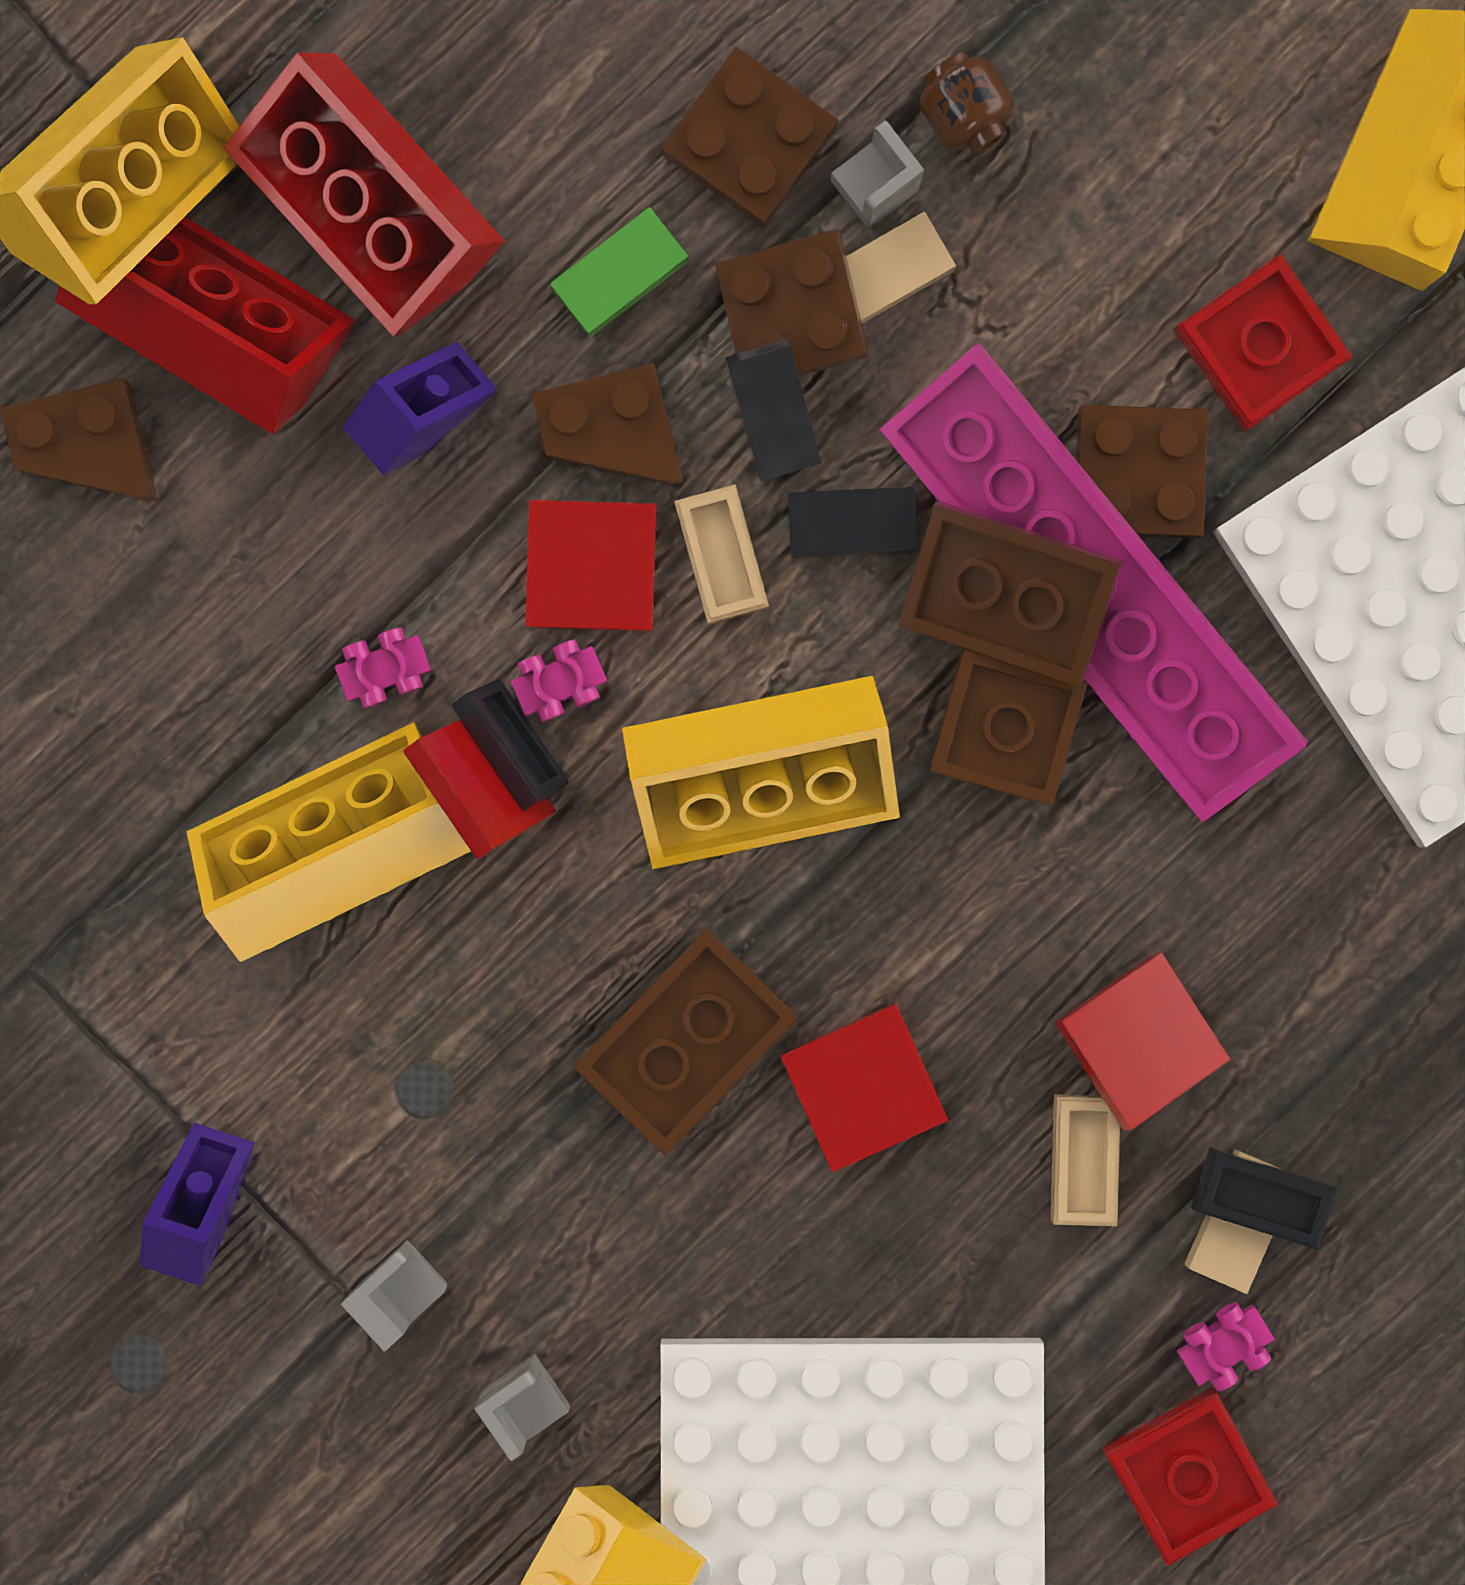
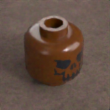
M961 52L940 63L924 77L923 83L926 88L921 94L919 106L944 148L957 151L970 147L973 154L977 155L994 146L1006 136L1007 132L1002 124L1012 114L1015 103L995 67L988 59L981 56L969 58L966 52Z

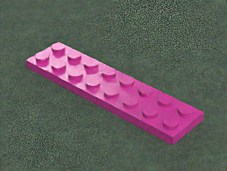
M981 344L974 345L879 429L938 502L941 501L1123 561L1085 680L1202 823L1306 747L1308 741Z

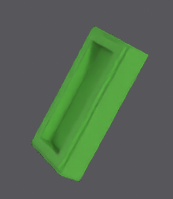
M648 207L552 281L550 287L587 336L591 338L687 264L689 256L651 207Z

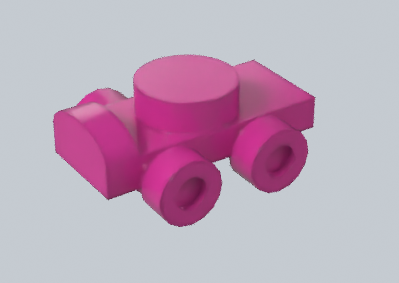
M399 627L378 635L382 648L370 652L366 641L356 642L344 647L342 651L346 662L336 665L335 669L347 701L352 702L360 699L363 708L368 709L388 701L384 689L397 687L400 696L422 689L423 684L420 676L432 672V668L419 635L406 639L402 628Z
M573 639L552 649L557 660L556 662L545 666L541 654H538L517 664L522 676L511 680V684L526 717L538 712L543 723L565 713L562 701L573 697L578 708L600 698L596 687L608 681L593 646L580 651L576 639Z
M1237 1302L1227 1304L1215 1314L1219 1322L1209 1327L1204 1322L1191 1326L1183 1333V1337L1188 1344L1178 1349L1177 1353L1198 1386L1210 1380L1216 1391H1223L1238 1381V1376L1232 1366L1243 1360L1249 1371L1258 1370L1270 1362L1271 1357L1264 1346L1275 1339L1252 1304L1243 1310Z

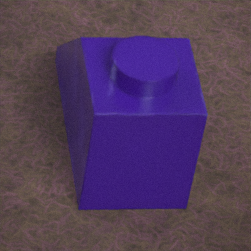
M455 342L375 381L343 425V429L384 476L425 454L488 401L498 389L461 345Z
M197 1123L192 1125L142 1224L141 1267L201 1286L226 1234L253 1152L254 1142Z

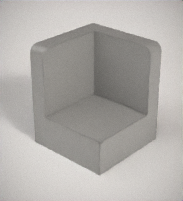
M885 120L874 128L872 142L831 173L830 181L867 229H870L918 192L924 169Z
M406 1240L356 1286L341 1305L385 1352L404 1335L409 1325L445 1292L447 1282L415 1247Z
M534 1353L485 1387L474 1409L508 1459L513 1461L523 1454L526 1442L567 1414L571 1405Z

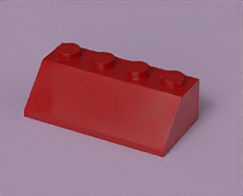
M297 52L223 148L393 337L400 336L467 286L505 242L499 233L336 53Z
M184 217L97 304L86 303L60 285H58L55 300L57 304L76 314L87 323L99 328L135 350L141 356L148 358L271 434L277 432L307 403L350 333L354 323L353 318L187 217Z

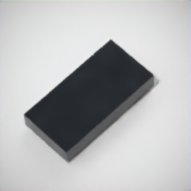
M783 339L725 357L760 481H766L820 464L821 459L788 340Z
M915 487L788 492L790 558L916 553L918 550Z
M499 679L466 693L451 705L523 812L556 794L569 784L567 777Z
M1209 1147L1191 1208L1208 1216L1319 1250L1337 1188L1324 1182Z

